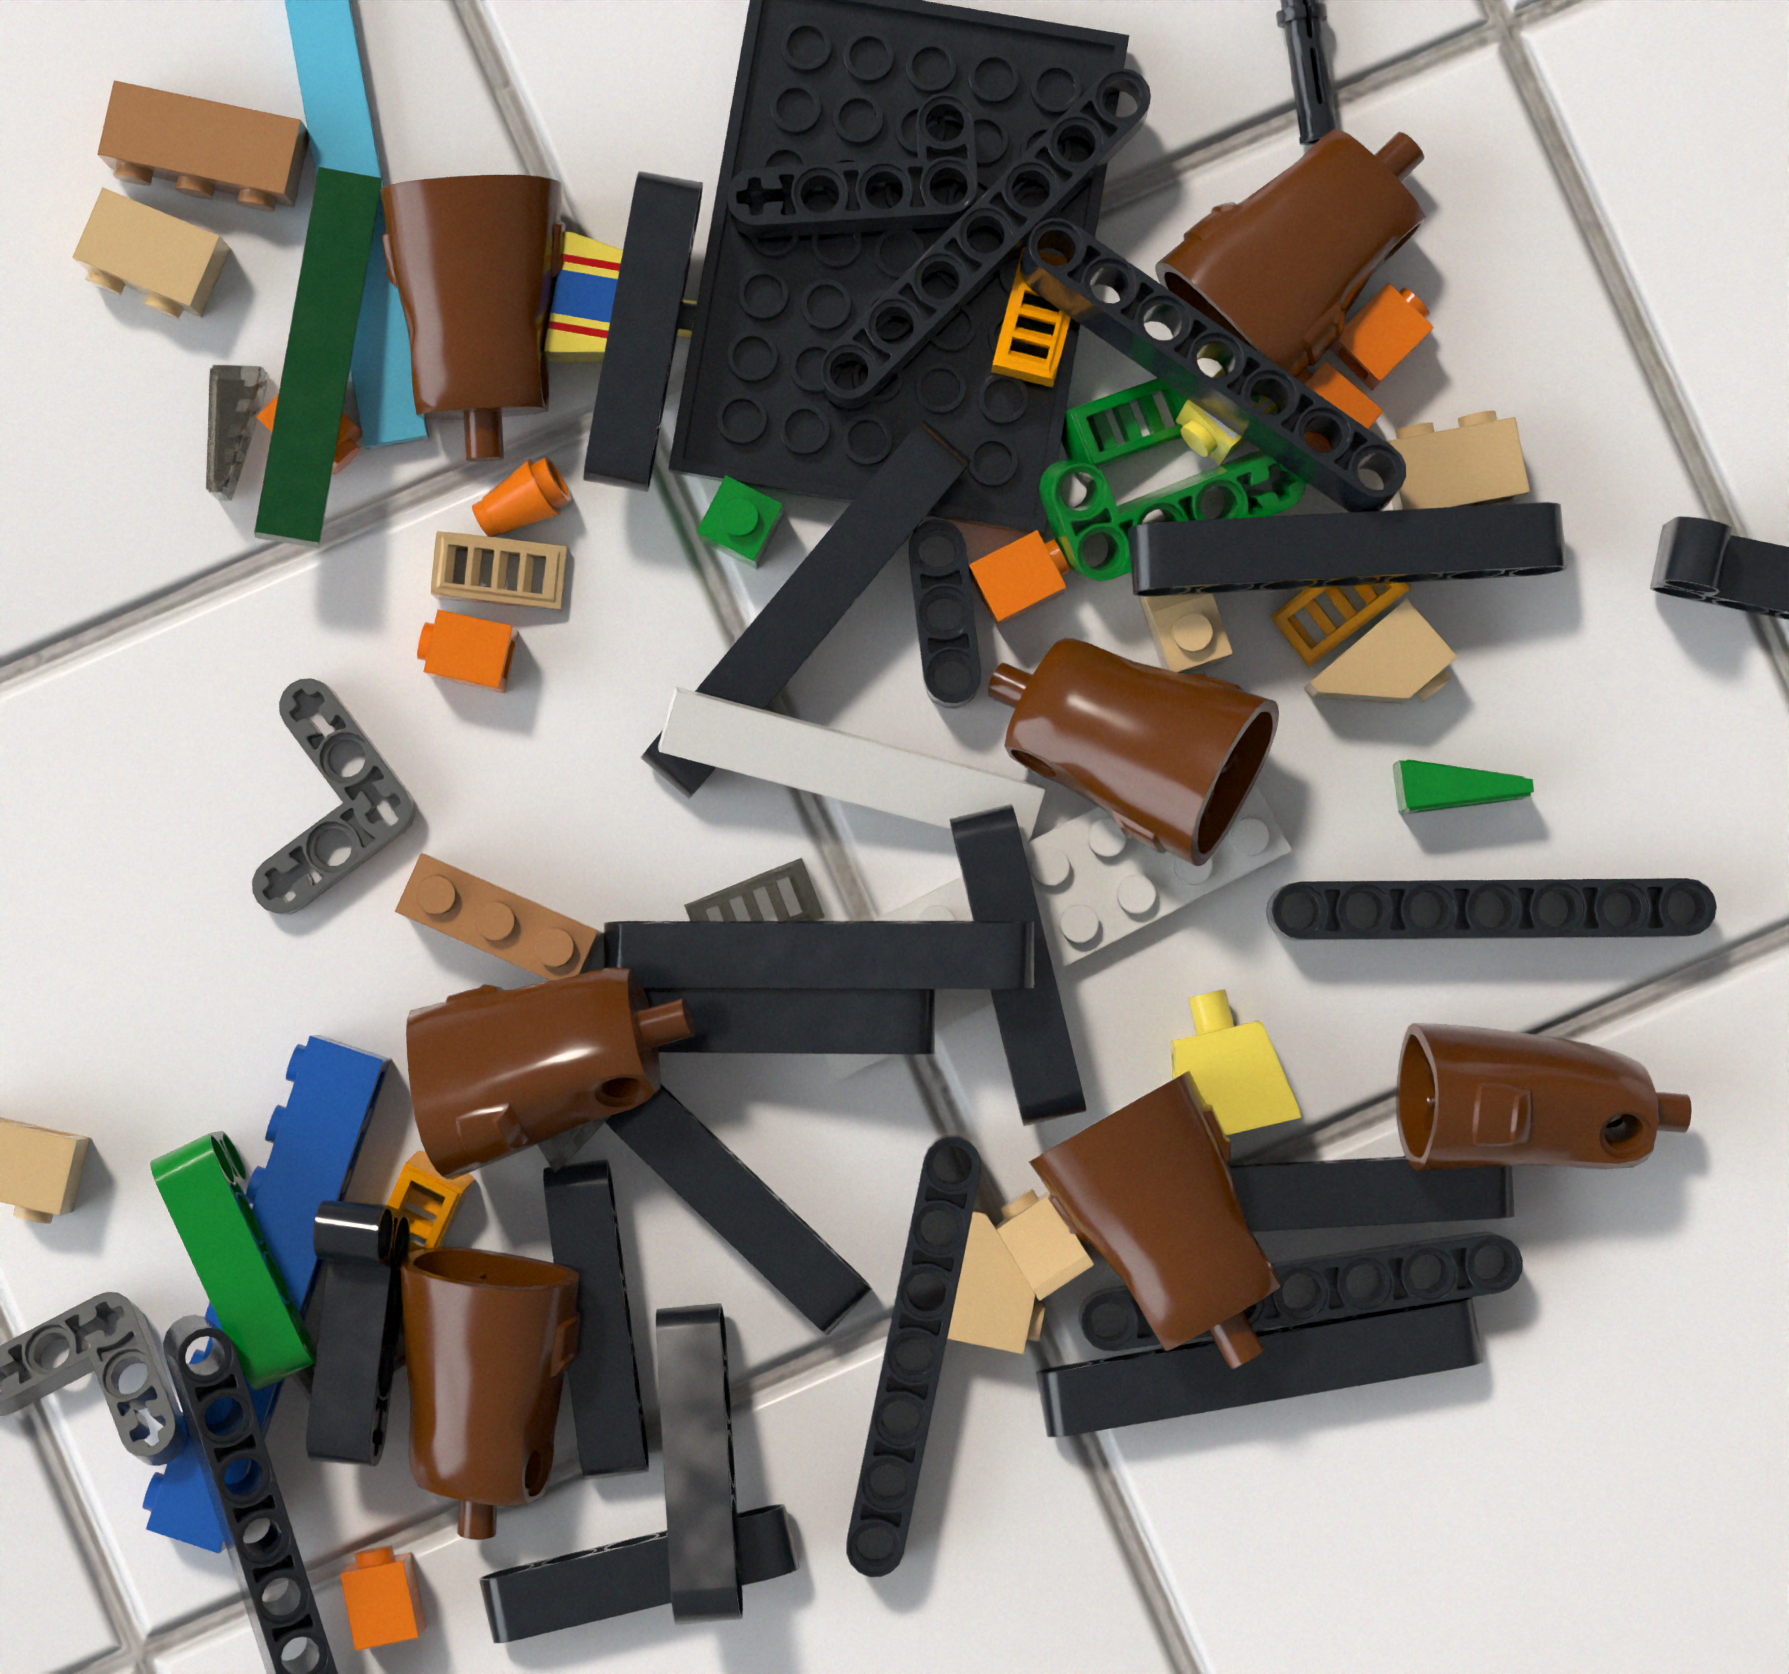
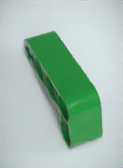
M1260 450L1228 461L1116 506L1108 481L1102 471L1093 465L1072 460L1057 461L1049 466L1041 476L1039 492L1056 543L1061 549L1069 568L1078 575L1093 580L1106 581L1131 572L1128 529L1142 525L1147 514L1153 510L1159 509L1165 516L1166 522L1207 520L1201 512V499L1207 490L1217 486L1223 493L1224 506L1219 516L1214 519L1270 517L1297 504L1305 494L1307 482ZM1268 469L1279 470L1280 478L1272 483L1273 492L1261 489H1251L1245 492L1241 485H1256L1269 478ZM1079 473L1086 481V495L1081 503L1075 507H1068L1061 497L1062 483L1071 474ZM1102 533L1108 543L1107 556L1102 563L1089 567L1083 558L1084 544L1092 535Z
M224 1131L212 1132L152 1160L150 1166L157 1188L221 1327L235 1346L243 1374L255 1391H260L315 1365L316 1350L242 1190L241 1185L247 1183V1174L241 1158L228 1135Z

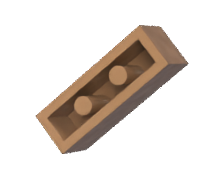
M114 80L97 155L110 168L114 169L113 176L125 182L150 186L153 177L176 182L175 190L190 196L212 199L214 190L238 195L237 203L245 207L274 212L276 203L295 206L309 143L307 128L300 119Z
M424 853L420 854L395 910L396 913L550 981L587 972L604 933Z

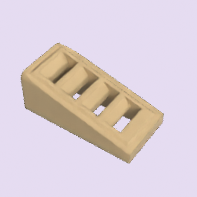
M437 531L431 595L436 599L562 611L568 547ZM456 550L468 551L464 585L453 583ZM483 553L494 554L491 588L479 586ZM509 555L520 556L517 591L505 590ZM534 558L546 559L543 594L531 593Z

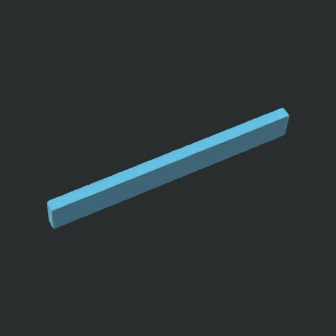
M284 0L316 178L318 167L382 178V190L384 183L351 0ZM381 194L350 368L364 447L367 450L429 439L426 419L417 416L414 404L409 329L401 306L398 289L392 285L386 275L387 265L382 241V234L386 232Z

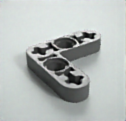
M312 678L299 679L291 683L283 691L279 701V714L291 734L343 803L265 860L256 869L252 879V892L255 899L265 910L276 914H292L303 909L404 834L412 825L415 817V802L405 785L338 695L327 684ZM304 692L313 698L321 694L323 695L325 702L320 705L319 711L330 726L334 727L340 718L346 724V728L328 734L317 749L311 740L323 735L313 721L307 718L297 721L294 715L301 708L297 698ZM352 740L362 747L365 753V762L363 768L357 774L350 777H342L333 770L330 764V755L337 744ZM378 768L384 775V778L372 784L383 797L391 799L398 796L401 802L394 810L398 821L393 825L383 820L376 821L375 823L372 822L370 815L374 813L376 806L366 792L361 791L355 800L349 793V789L366 783ZM331 829L342 830L351 841L352 850L349 857L344 863L337 866L325 864L317 854L319 838L324 832ZM303 848L308 864L322 874L323 879L314 885L312 876L305 874L292 885V890L296 896L291 901L281 896L271 899L267 892L274 886L270 875L275 870L288 875L300 868L303 864L294 858V854Z
M105 1292L96 1295L0 1345V1372L7 1376L1 1382L3 1391L0 1393V1416L14 1413L95 1371L121 1442L128 1452L147 1465L161 1466L173 1461L185 1447L187 1440L186 1423L146 1319L140 1309L120 1293ZM112 1313H117L121 1317L116 1322L118 1331L114 1335L109 1336L104 1332L109 1327L107 1317ZM81 1328L89 1334L84 1337L90 1344L89 1349L83 1338L77 1333ZM67 1339L70 1350L64 1363L53 1369H44L41 1357L46 1346L54 1340ZM145 1363L148 1374L143 1386L130 1394L121 1393L118 1383L122 1372L132 1364ZM28 1369L32 1373L33 1378L29 1380L21 1373ZM146 1408L149 1415L163 1426L158 1431L159 1442L153 1446L144 1440L150 1435V1429L146 1418L138 1412Z

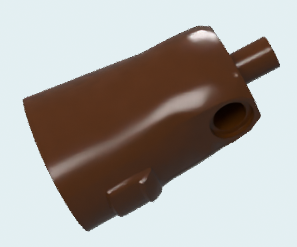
M1334 128L1312 146L1296 163L1238 204L1230 202L1213 207L1210 214L1184 233V241L1155 265L1157 278L1161 285L1297 379L1308 365L1313 367L1328 351L1334 341L1341 338L1345 327L1346 314L1371 276L1423 224L1426 218L1417 200L1401 181L1424 160V154L1417 143L1403 132H1397L1378 152L1373 154L1350 134Z
M471 175L420 179L388 185L380 191L386 232L382 234L387 265L386 275L392 285L398 289L401 306L409 329L412 387L416 414L422 419H464L466 461L503 460L502 417L547 412L549 409L548 358L544 349L551 314L554 283L564 264L562 252L566 224L561 221L562 184L551 178L531 175Z
M1064 638L1055 642L1033 675L1007 663H1001L994 671L988 686L989 698L1015 708L1007 728L1004 745L1010 758L1025 768L1064 785L1110 813L1119 830L1129 840L1135 839L1158 853L1164 854L1169 852L1194 866L1205 864L1227 835L1263 768L1279 721V708L1276 701L1245 692L1237 684L1208 677L1206 674L1186 675L1134 662L1074 638Z
M610 967L508 990L494 985L483 984L480 988L449 995L445 1002L410 1010L406 1024V1045L411 1099L420 1139L430 1162L442 1177L453 1180L549 1140L581 1124L630 1110L648 1101L660 1089L658 1046L695 1036L694 1019L687 1001L682 998L650 1008L643 986L634 971L628 968Z
M1413 1023L1408 1026L1404 1036L1397 1075L1396 1118L1404 1155L1409 1165L1416 1171L1523 1165L1604 1170L1633 1168L1646 1161L1653 1152L1657 1131L1686 1133L1690 1125L1692 1106L1688 1094L1656 1092L1648 1071L1640 1062L1606 1048L1557 1037L1432 1023Z
M1189 1070L1029 1161V1163L1050 1192L1048 1200L1069 1227L1070 1234H1075L1082 1241H1088L1101 1258L1124 1281L1164 1349L1169 1351L1209 1330L1230 1369H1234L1265 1351L1243 1310L1279 1289L1282 1284L1253 1235L1243 1211L1228 1161L1231 1159L1230 1139L1225 1136L1213 1106L1205 1104Z
M435 1247L410 1252L401 1259L404 1338L410 1397L408 1452L410 1470L418 1487L441 1496L459 1500L457 1534L459 1536L473 1540L489 1539L496 1535L498 1505H527L543 1497L551 1476L554 1436L564 1372L571 1367L579 1355L577 1345L581 1315L576 1311L579 1274L566 1266L489 1250L462 1247Z

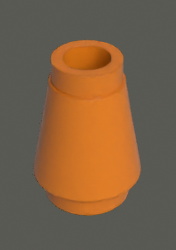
M544 457L537 462L528 459L486 494L481 501L473 504L472 510L484 533L488 537H495L500 533L504 534L560 515V507L571 501V495L560 472L548 457Z

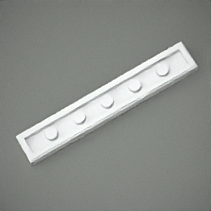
M677 686L674 689L658 745L659 752L947 829H951L949 821L951 818L1012 804L1023 844L1031 839L1046 790L1042 785Z

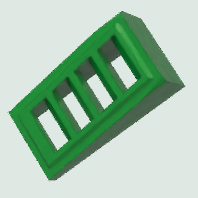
M1157 378L1067 410L1065 412L1061 442L1068 460L1090 464L1097 469H1101L1183 438L1180 432L1183 426L1178 424L1176 419L1188 399ZM1160 392L1164 397L1175 425L1167 429L1164 427L1153 398L1154 394ZM1136 401L1150 435L1142 437L1130 406L1131 403ZM1107 412H1113L1125 444L1117 445L1106 416ZM1074 473L1076 477L1082 476L1079 473Z
M1410 759L1405 761L1399 760L1393 764L1398 812H1402V815L1522 800L1531 796V793L1534 792L1533 780L1518 775Z

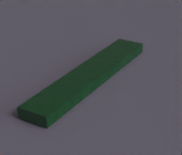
M318 167L256 519L255 538L320 548L381 194L382 178Z

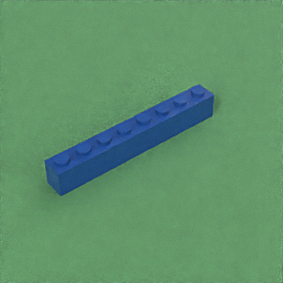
M321 1035L309 1036L306 1046L297 1044L293 1051L286 1072V1080L294 1082L286 1107L277 1105L271 1116L265 1141L273 1143V1147L266 1168L261 1166L255 1168L245 1195L248 1203L253 1205L252 1211L303 1322L305 1321L324 1261L318 1259L315 1255L313 1247V1230L318 1207L323 1200L345 1201L391 1062V1058ZM209 1302L205 1317L223 1331ZM209 1337L205 1351L195 1350L189 1364L200 1363L210 1355L213 1347L212 1337ZM245 1378L265 1441L285 1379L260 1391H255ZM219 1398L212 1402L207 1408L205 1423L216 1424L223 1421L231 1411V1398ZM186 1424L187 1440L185 1447L178 1457L167 1463L164 1474L154 1473L148 1485L142 1506L143 1509L151 1511L146 1530L219 1554L226 1549V1545ZM241 1458L232 1462L226 1469L225 1483L233 1484L243 1480L249 1473L251 1460L249 1458Z

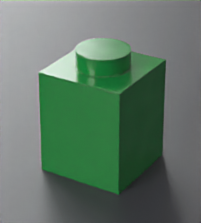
M725 475L696 533L701 542L757 570L785 515L784 506L782 503Z

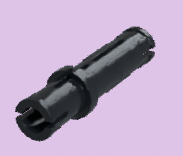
M1280 0L1282 10L1276 13L1277 26L1285 30L1291 83L1300 133L1299 144L1305 146L1315 145L1327 133L1337 128L1331 75L1328 67L1322 22L1328 18L1325 4L1319 3V0Z

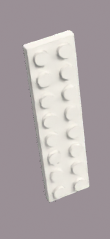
M1257 781L1224 840L1209 860L1201 866H1194L1169 852L1164 854L1158 853L1135 839L1129 840L1119 830L1113 820V816L1100 807H1096L1023 844L1054 972L1292 851ZM963 876L874 921H973ZM935 989V1032L992 1004L990 989ZM892 1054L823 1055L836 1081L839 1082Z

